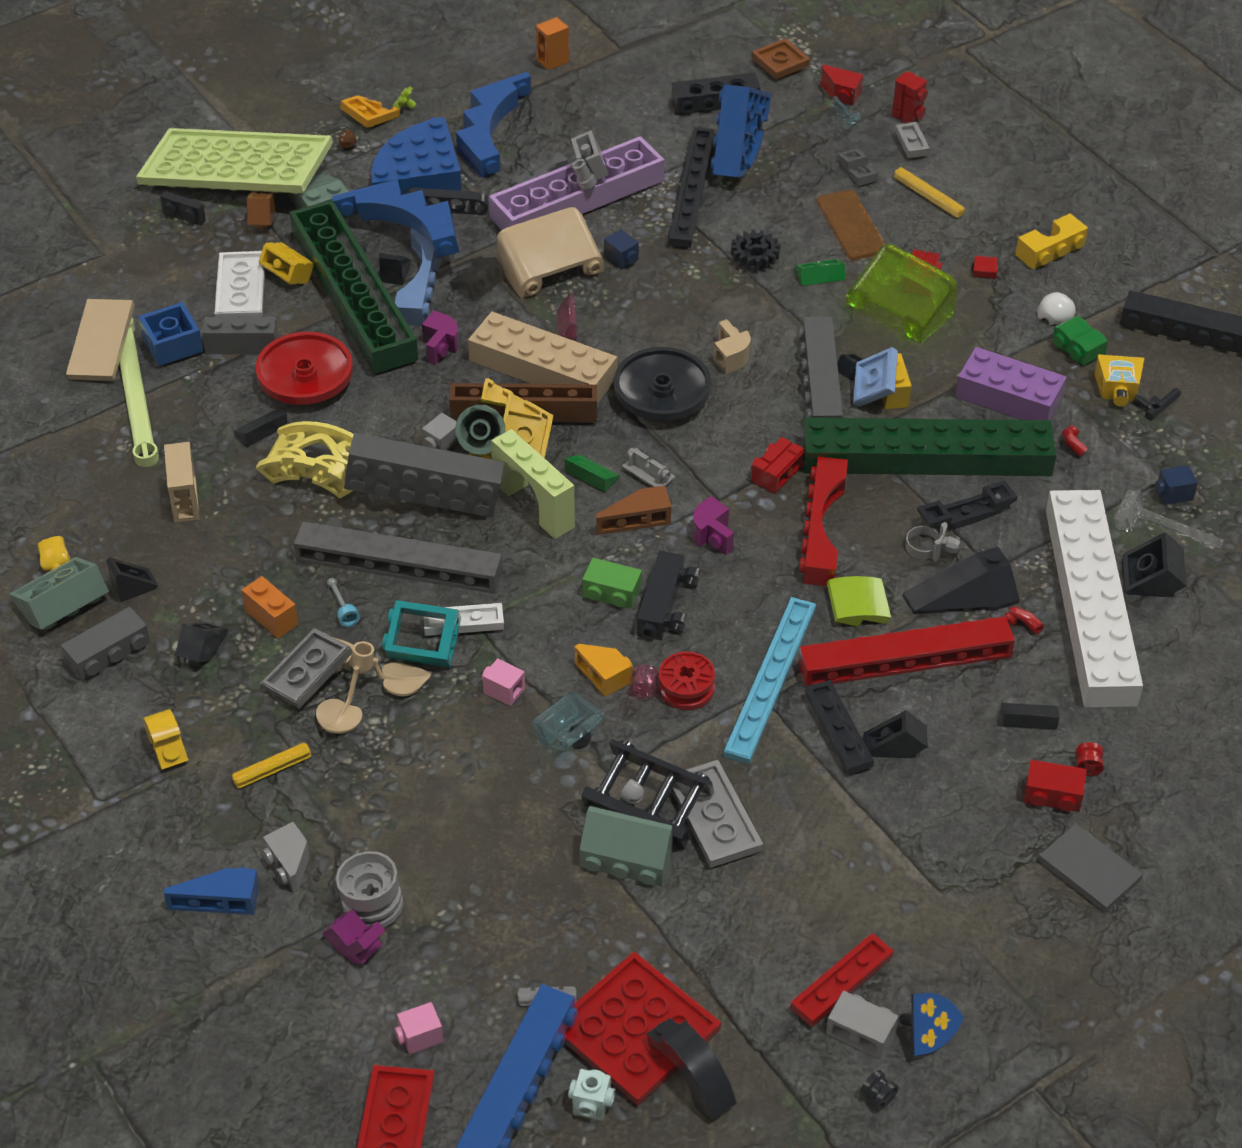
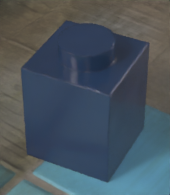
M620 229L604 238V257L622 270L639 260V242Z
M1189 465L1161 469L1159 478L1155 482V489L1157 494L1162 497L1165 505L1194 500L1198 482Z

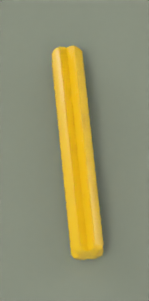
M903 167L895 170L894 178L952 216L960 218L964 215L965 207Z

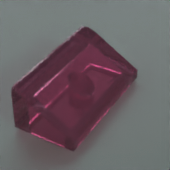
M569 293L557 310V330L559 336L575 341L577 340L575 296L573 293Z

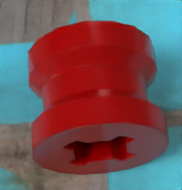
M1093 742L1078 745L1075 752L1078 759L1076 767L1086 769V776L1092 777L1101 774L1104 770L1102 746Z

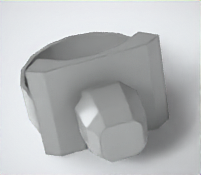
M945 522L941 524L940 533L928 526L912 528L907 533L905 548L911 556L917 559H933L936 562L940 557L941 550H945L948 553H958L961 541L951 536L946 537L947 523ZM915 535H928L936 541H934L933 550L922 551L912 547L908 540Z

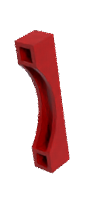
M818 457L817 467L812 466L810 481H814L815 484H810L808 499H813V502L807 503L806 517H810L811 520H805L804 535L808 536V539H803L802 554H806V558L801 557L799 573H804L803 584L827 586L828 580L835 578L838 550L827 537L822 519L830 506L844 495L848 463L846 459Z

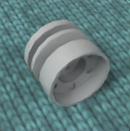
M372 851L354 854L342 863L337 872L336 882L344 913L353 909L367 927L376 922H379L383 928L393 923L401 914L404 904L395 863L387 855Z

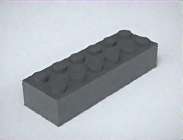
M354 433L348 455L344 489L493 518L504 462Z

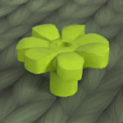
M411 86L403 89L393 107L400 109L406 105L411 110L414 108L416 102L410 99V94L413 90Z

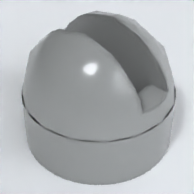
M630 779L623 788L620 798L627 803L637 804L642 800L644 794L643 787L635 780Z

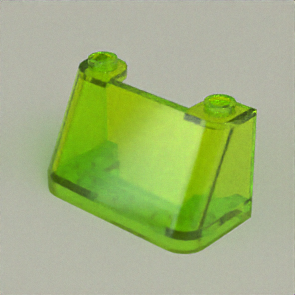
M886 243L877 250L849 288L846 302L859 309L865 307L868 304V300L903 318L905 334L922 343L954 315L958 285L956 280L946 272L893 244Z

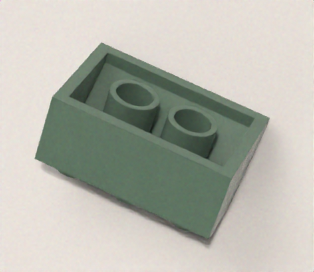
M75 557L9 593V596L32 626L46 630L54 627L59 619L77 614L80 611L79 608L84 605L100 601L102 595L108 593L109 590L97 564Z
M589 806L579 850L580 867L593 872L600 871L612 874L618 878L641 881L647 885L663 886L671 862L672 825Z

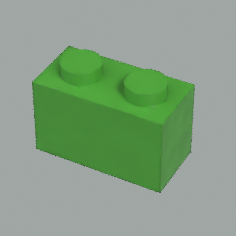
M592 558L582 579L583 597L632 609L642 588V570Z

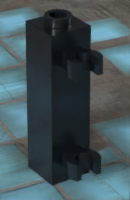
M659 550L637 617V636L663 640L666 628L675 633H683L686 614L681 612L671 614L680 583H684L688 587L697 588L700 571L697 567L684 568V555Z

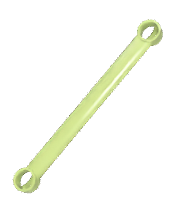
M131 317L119 364L134 443V461L138 466L150 467L157 463L159 454L157 446L153 441L133 333L135 331L134 320Z

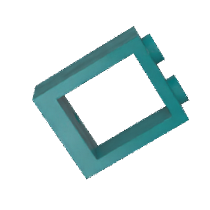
M396 600L394 609L391 608L388 614L390 628L389 632L384 634L382 648L385 649L389 659L451 668L461 623L460 613L458 609ZM403 613L445 620L438 652L396 645Z

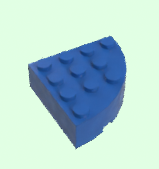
M724 85L719 95L721 112L717 114V125H719L718 134L714 138L716 154L711 162L713 174L742 177L747 173L746 168L752 167L763 140L764 131H761L762 123L767 122L771 93L750 87Z
M434 117L413 125L388 140L374 159L371 171L372 185L398 179L402 194L408 188L462 191L461 170L445 117Z

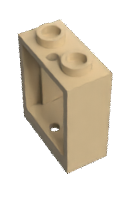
M190 442L164 445L167 485L174 523L200 520L196 476Z

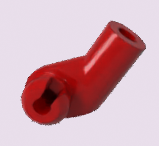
M1070 425L1062 431L1061 435L1066 445L1081 458L1088 451V448L1076 438L1079 430L1075 426Z
M1016 606L1009 608V611L1004 615L1011 625H1015L1018 620H1021L1034 634H1039L1044 629V624L1032 612Z

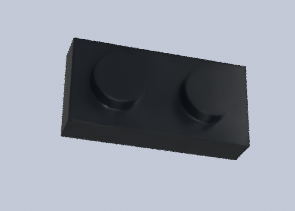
M166 191L160 196L163 214L199 226L206 222L203 203Z

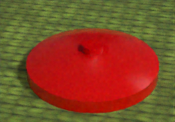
M297 332L277 338L260 352L256 361V376L261 389L270 397L289 404L304 405L327 400L341 392L347 386L353 374L352 356L345 344L335 337L319 332Z

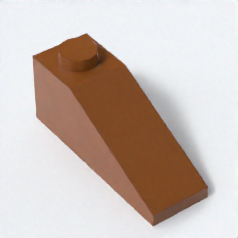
M251 192L247 197L248 225H254V228L264 229L272 224L279 192Z
M665 485L639 489L597 513L596 534L602 535L671 524L672 507Z

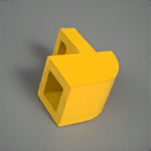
M171 709L142 718L161 770L188 761L180 736L181 733Z

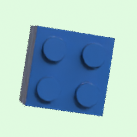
M183 302L138 316L142 338L158 366L203 352L200 330Z

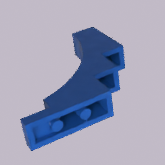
M527 72L470 91L471 109L463 111L464 129L456 132L457 150L481 178L501 171L500 153L495 148L491 137L501 119L518 106V98L531 94V76Z
M398 179L332 196L333 202L342 217L360 214L361 220H383L411 227L429 240L435 249L437 258L460 252L448 201L427 206L423 190L403 195Z

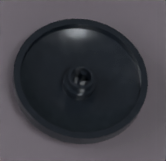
M653 347L637 351L620 363L614 376V390L618 401L623 407L637 416L659 421L676 420L695 413L706 403L711 391V376L706 365L693 354L677 348Z

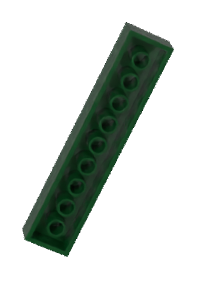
M333 200L291 211L292 234L306 258L314 263V272L373 373H379L418 361L417 339Z
M804 418L803 448L805 450V473H811L812 466L817 467L818 457L848 460L846 474L1053 476L1057 456L1051 420Z

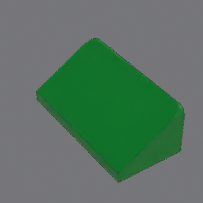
M839 259L794 266L799 281L803 286L839 281L846 278L845 263Z
M580 454L565 459V472L604 492L620 478V475Z

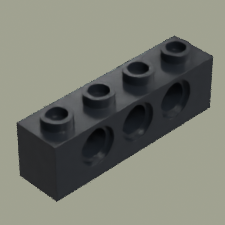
M755 73L672 82L671 100L677 115L721 110L719 95L724 85L761 90Z

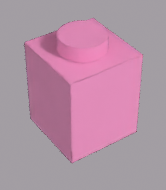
M497 658L491 667L488 666L482 674L483 693L511 706L525 689V671Z
M432 1002L397 1014L398 1027L394 1028L399 1044H405L409 1054L443 1042L442 1025Z

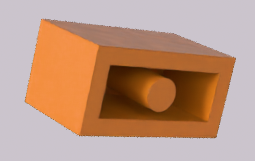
M558 17L536 25L537 61L547 70L569 62L570 30Z
M263 576L241 589L245 611L276 638H280L298 625L296 604Z

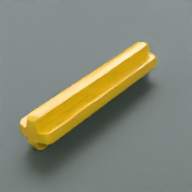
M306 743L296 745L233 773V782L237 788H242L310 758V749Z

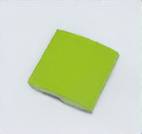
M850 576L828 580L827 587L835 622L859 626L863 620L883 624L888 623L891 614L881 578Z

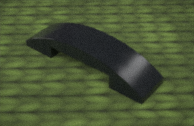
M1004 480L984 486L980 495L943 505L938 500L917 507V511L930 528L940 529L941 524L945 522L947 523V529L958 528L995 515L1014 503L1018 496Z

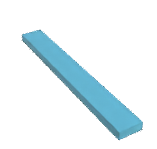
M791 597L725 747L724 758L750 765L815 613V603Z

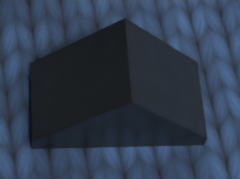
M379 253L382 283L404 285L412 260L399 255Z
M108 557L106 560L111 585L120 602L153 591L158 587L148 568Z

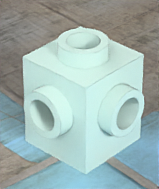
M580 1069L578 1079L571 1082L568 1098L573 1099V1115L603 1121L607 1107H612L615 1096V1089L611 1088V1076L599 1070L588 1071Z

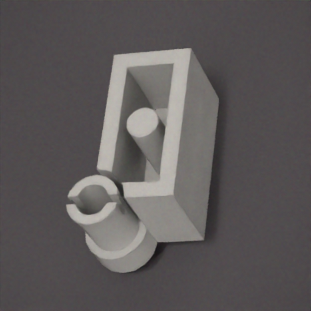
M592 130L571 139L577 160L572 164V168L577 175V182L582 190L593 188L597 181L609 175L601 149Z

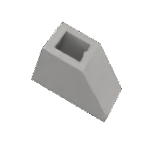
M291 822L263 837L265 849L262 850V854L268 865L273 864L275 866L276 874L281 884H287L294 893L299 890L310 857L307 840L295 823Z

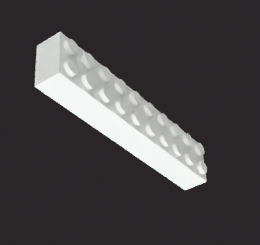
M1050 491L1046 515L1084 707H1138L1143 683L1101 491Z

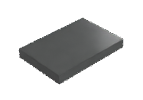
M314 628L260 684L266 691L300 709L352 655V649L345 643Z
M1078 824L1073 825L1042 852L1038 859L1041 864L1105 913L1137 885L1143 876L1140 871Z

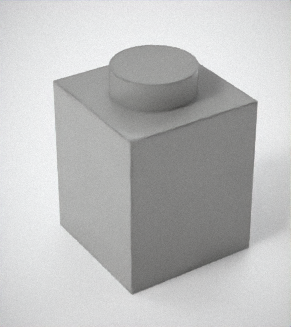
M443 413L439 414L422 428L423 446L450 451L459 443L455 434L457 421Z

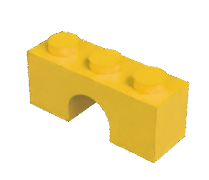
M1071 213L1053 221L1050 236L1042 235L1035 229L1018 237L1015 255L1034 270L1083 247L1086 242L1088 227Z

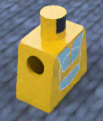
M1098 355L1094 373L1101 397L1113 399L1114 404L1117 406H1125L1128 404V401H1133L1138 393L1144 358Z

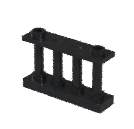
M611 739L609 744L613 755H616L599 787L595 789L588 786L585 787L581 794L584 805L588 808L589 806L672 825V844L685 849L689 842V837L684 824L700 793L702 792L709 796L713 795L714 788L710 778L701 772H695L694 774L642 752L628 741L621 740L619 742ZM626 760L641 766L634 780L642 787L651 771L665 776L649 809H645V811L636 808L634 804L627 803L621 798L620 800L615 799L609 794ZM677 781L691 788L674 820L669 822L660 818L659 813Z

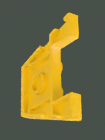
M485 378L481 402L506 407L503 418L505 432L512 429L545 458L553 415L533 403L514 395L512 391L500 387L491 379ZM492 452L484 455L469 453L471 456L492 460Z

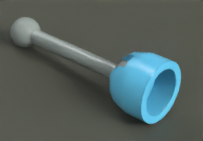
M329 578L327 585L332 588L341 606L337 612L340 624L344 627L354 626L360 619L357 608L352 604H345L337 588V580Z

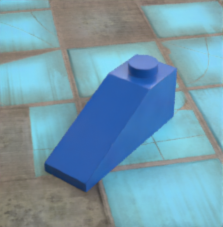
M245 867L226 868L164 889L167 910L254 915L259 891L257 870Z

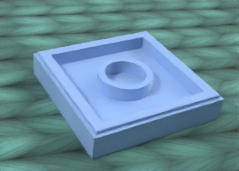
M891 347L856 363L854 405L861 407L895 392L898 350Z

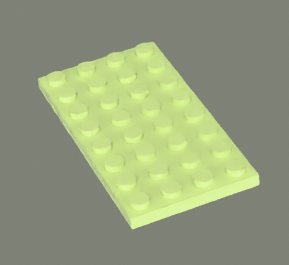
M169 128L136 176L138 184L148 186L160 185L250 190L253 192L304 193L333 144L332 137L326 135Z

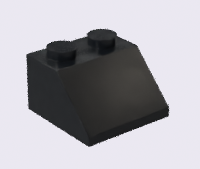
M1166 532L1123 554L1125 592L1128 595L1167 597L1187 587L1184 548Z

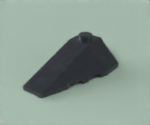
M999 547L975 553L903 592V597L914 614L945 613L948 609H963V612H971L972 608L987 607V611H992L1018 604L1020 601L1011 564Z

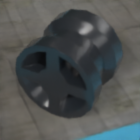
M877 1070L863 1083L860 1094L865 1098H871L874 1106L881 1110L895 1098L899 1086L894 1082L886 1080L885 1074L881 1070Z

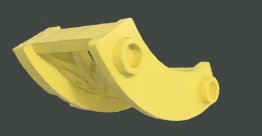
M303 421L284 425L277 430L279 437L267 458L259 461L256 469L273 484L285 480H299L300 477L310 478L313 484L327 489L340 499L353 491L344 489L345 469H347L353 433L334 425L320 422ZM315 443L325 444L332 455L311 458L307 457L302 449Z

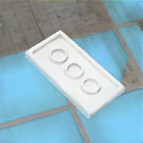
M262 251L219 253L215 317L263 316L265 267L258 262Z

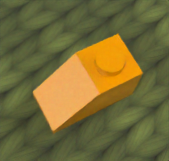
M585 644L574 646L575 664L605 697L632 683L633 665L629 658L623 657L617 649Z

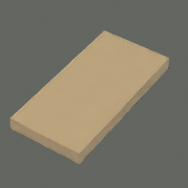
M87 299L66 372L68 380H115L135 306L133 300Z

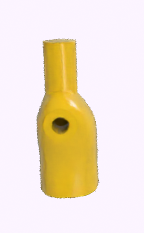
M62 536L47 538L37 544L40 554V565L44 571H51L70 560Z

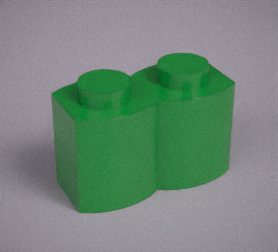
M1074 316L1055 326L1053 332L1054 344L1063 351L1069 352L1071 358L1082 365L1095 360L1098 355L1106 353L1108 340L1101 332L1091 328L1079 316Z

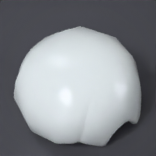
M1050 293L1043 298L1037 309L1038 318L1040 320L1046 318L1050 325H1059L1074 317V302L1062 293Z

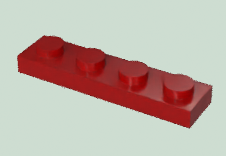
M871 933L791 1001L790 1009L808 1025L813 1027L833 1010L843 991L850 994L893 958L894 950Z

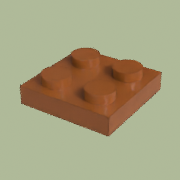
M786 38L752 51L751 59L775 79L810 66V58Z

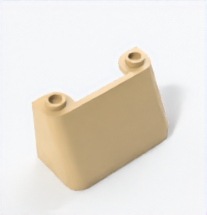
M569 207L507 227L497 236L498 267L521 299L536 294L542 286L543 277L581 265L586 275L604 272L603 258L583 215L575 207Z

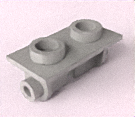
M630 448L628 450L627 456L629 460L622 465V468L650 486H666L676 478L675 475L671 474L667 466H663L653 459L649 460V456L642 453L640 449Z

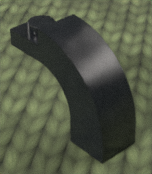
M669 1018L646 1033L649 1044L666 1055L679 1069L689 1087L694 1106L713 1120L737 1104L729 1079L717 1057L704 1039L687 1022L683 1021L678 1024Z

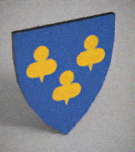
M936 993L911 994V1014L902 1013L899 1018L902 1025L912 1026V1056L937 1051L954 1036L964 1019L961 1012L951 1001Z

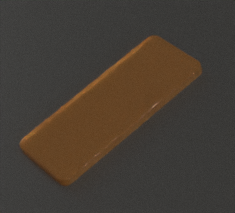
M854 190L829 193L817 197L819 207L850 260L882 255L887 252V246Z

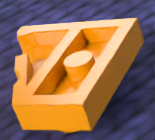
M358 95L342 100L340 103V109L367 128L397 118L400 114L399 108L393 107L391 110L382 108L381 102L369 100Z

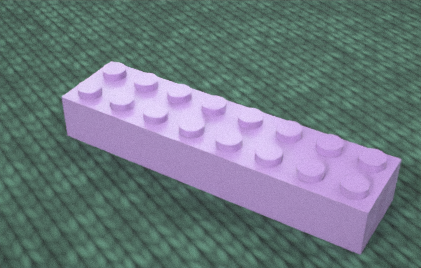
M641 136L602 151L609 175L597 181L593 188L582 190L579 187L577 175L572 168L573 163L490 195V218L503 230L507 227L569 207H575L583 214L664 181L665 159Z

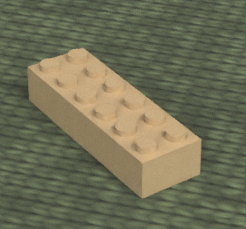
M491 312L468 339L469 361L531 384H597V404L614 383V376L617 370V356L495 312Z

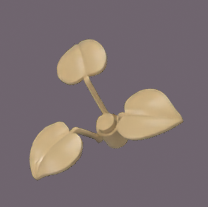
M337 639L352 649V655L334 672L338 673L343 668L349 670L351 666L354 669L348 697L345 703L339 699H328L320 703L316 710V719L321 728L327 732L340 734L354 730L362 720V710L359 707L350 705L358 673L365 674L373 666L378 678L384 680V689L397 696H409L416 693L430 679L431 673L412 665L395 662L384 665L381 672L378 658H374V647L372 644L361 641L353 645L344 640Z

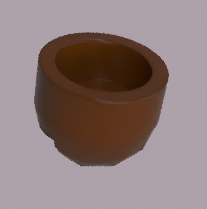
M348 129L338 137L339 145L343 149L352 148L357 144L356 136Z

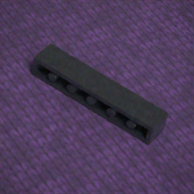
M1129 290L1120 325L1242 354V316Z

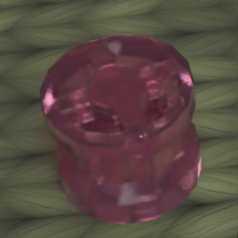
M644 664L634 667L632 671L633 679L630 682L631 693L640 698L654 696L657 690L656 683L659 678L657 669Z

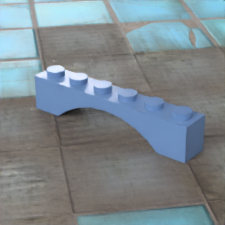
M411 228V247L420 258L422 264L414 279L397 291L395 304L408 325L422 326L425 317H428L430 313L428 301H432L433 288L431 286L436 284V272L434 271L439 269V258H437L435 249L429 240L420 232Z

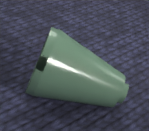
M481 404L465 409L458 417L455 427V434L459 443L465 450L473 454L484 455L492 452L491 440L505 433V423L499 412L490 406ZM479 422L484 423L487 428L482 429L479 426Z

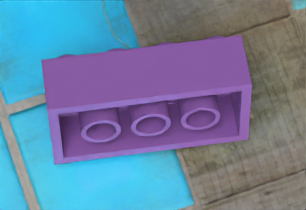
M975 347L958 376L955 397L1022 420H1051L1063 398L1067 376Z

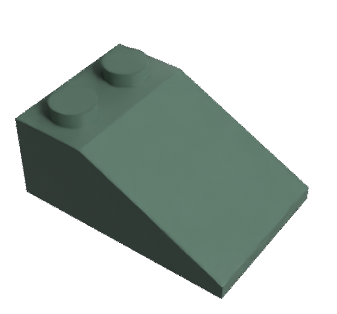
M322 173L313 176L304 193L293 194L286 192V194L297 209H302L333 200L332 196L349 191L339 179Z

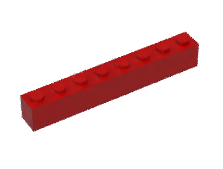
M1006 616L801 646L799 647L798 666L805 687L831 680L832 684L1010 658L1012 657L1015 639Z

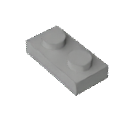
M917 122L895 126V133L908 158L929 155L930 148Z

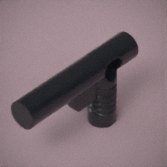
M1174 388L1162 399L1154 396L1150 400L1138 393L1133 401L1147 409L1145 417L1148 420H1152L1181 395V391L1178 388Z

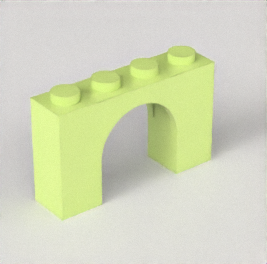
M512 429L492 439V460L504 462L500 489L507 496H510L528 486L529 482L539 504V525L554 539L575 528L574 485Z

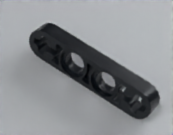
M408 188L404 191V194L423 190L427 206L434 204L429 201L430 198H437L440 203L448 201L451 213L483 215L488 211L489 198L480 192ZM458 199L462 202V204L455 205L451 202V200Z

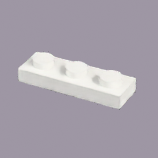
M502 603L445 607L458 609L461 616L458 633L504 630ZM424 616L425 636L442 634L445 620Z

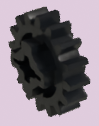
M752 230L749 234L743 231V236L737 234L736 240H732L731 256H733L734 262L739 261L740 267L747 265V269L753 266L756 270H759L760 266H763L767 269L768 264L775 265V260H779L780 244H778L777 238L772 239L771 233L765 235L763 230L759 233Z

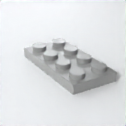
M719 760L687 769V771L694 774L695 772H701L707 775L712 781L714 788L712 796L700 793L686 820L710 868L763 851V842ZM676 781L671 792L680 808L691 787Z

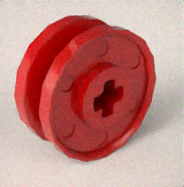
M679 652L666 658L659 668V693L662 699L671 707L680 710H694L707 704L715 693V668L711 661L704 655L695 652Z

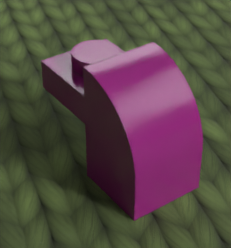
M433 311L422 323L423 342L427 343V362L436 365L442 357L446 356L448 351L454 354L457 353L459 340L456 321L448 315Z
M712 496L700 503L694 511L693 538L698 546L702 547L708 542L713 548L727 555L733 550L734 532L727 528L729 508Z
M351 909L339 916L322 934L339 953L353 963L363 964L383 945L378 937L385 929L379 922L367 927L354 910Z

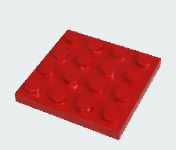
M634 951L575 1002L578 1016L572 1027L568 1026L566 1029L564 1043L595 1070L610 1075L611 1084L638 1106L678 1069L666 1055L649 1044L646 1033L661 1022L671 1018L678 1024L683 1021L687 1022L705 1042H708L721 1030V1022Z

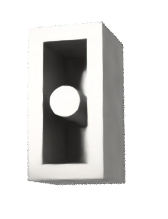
M843 991L828 1017L826 1034L881 1060L896 1033L898 1015L893 1014L892 1011L885 1007H878L865 1001L859 995H852Z

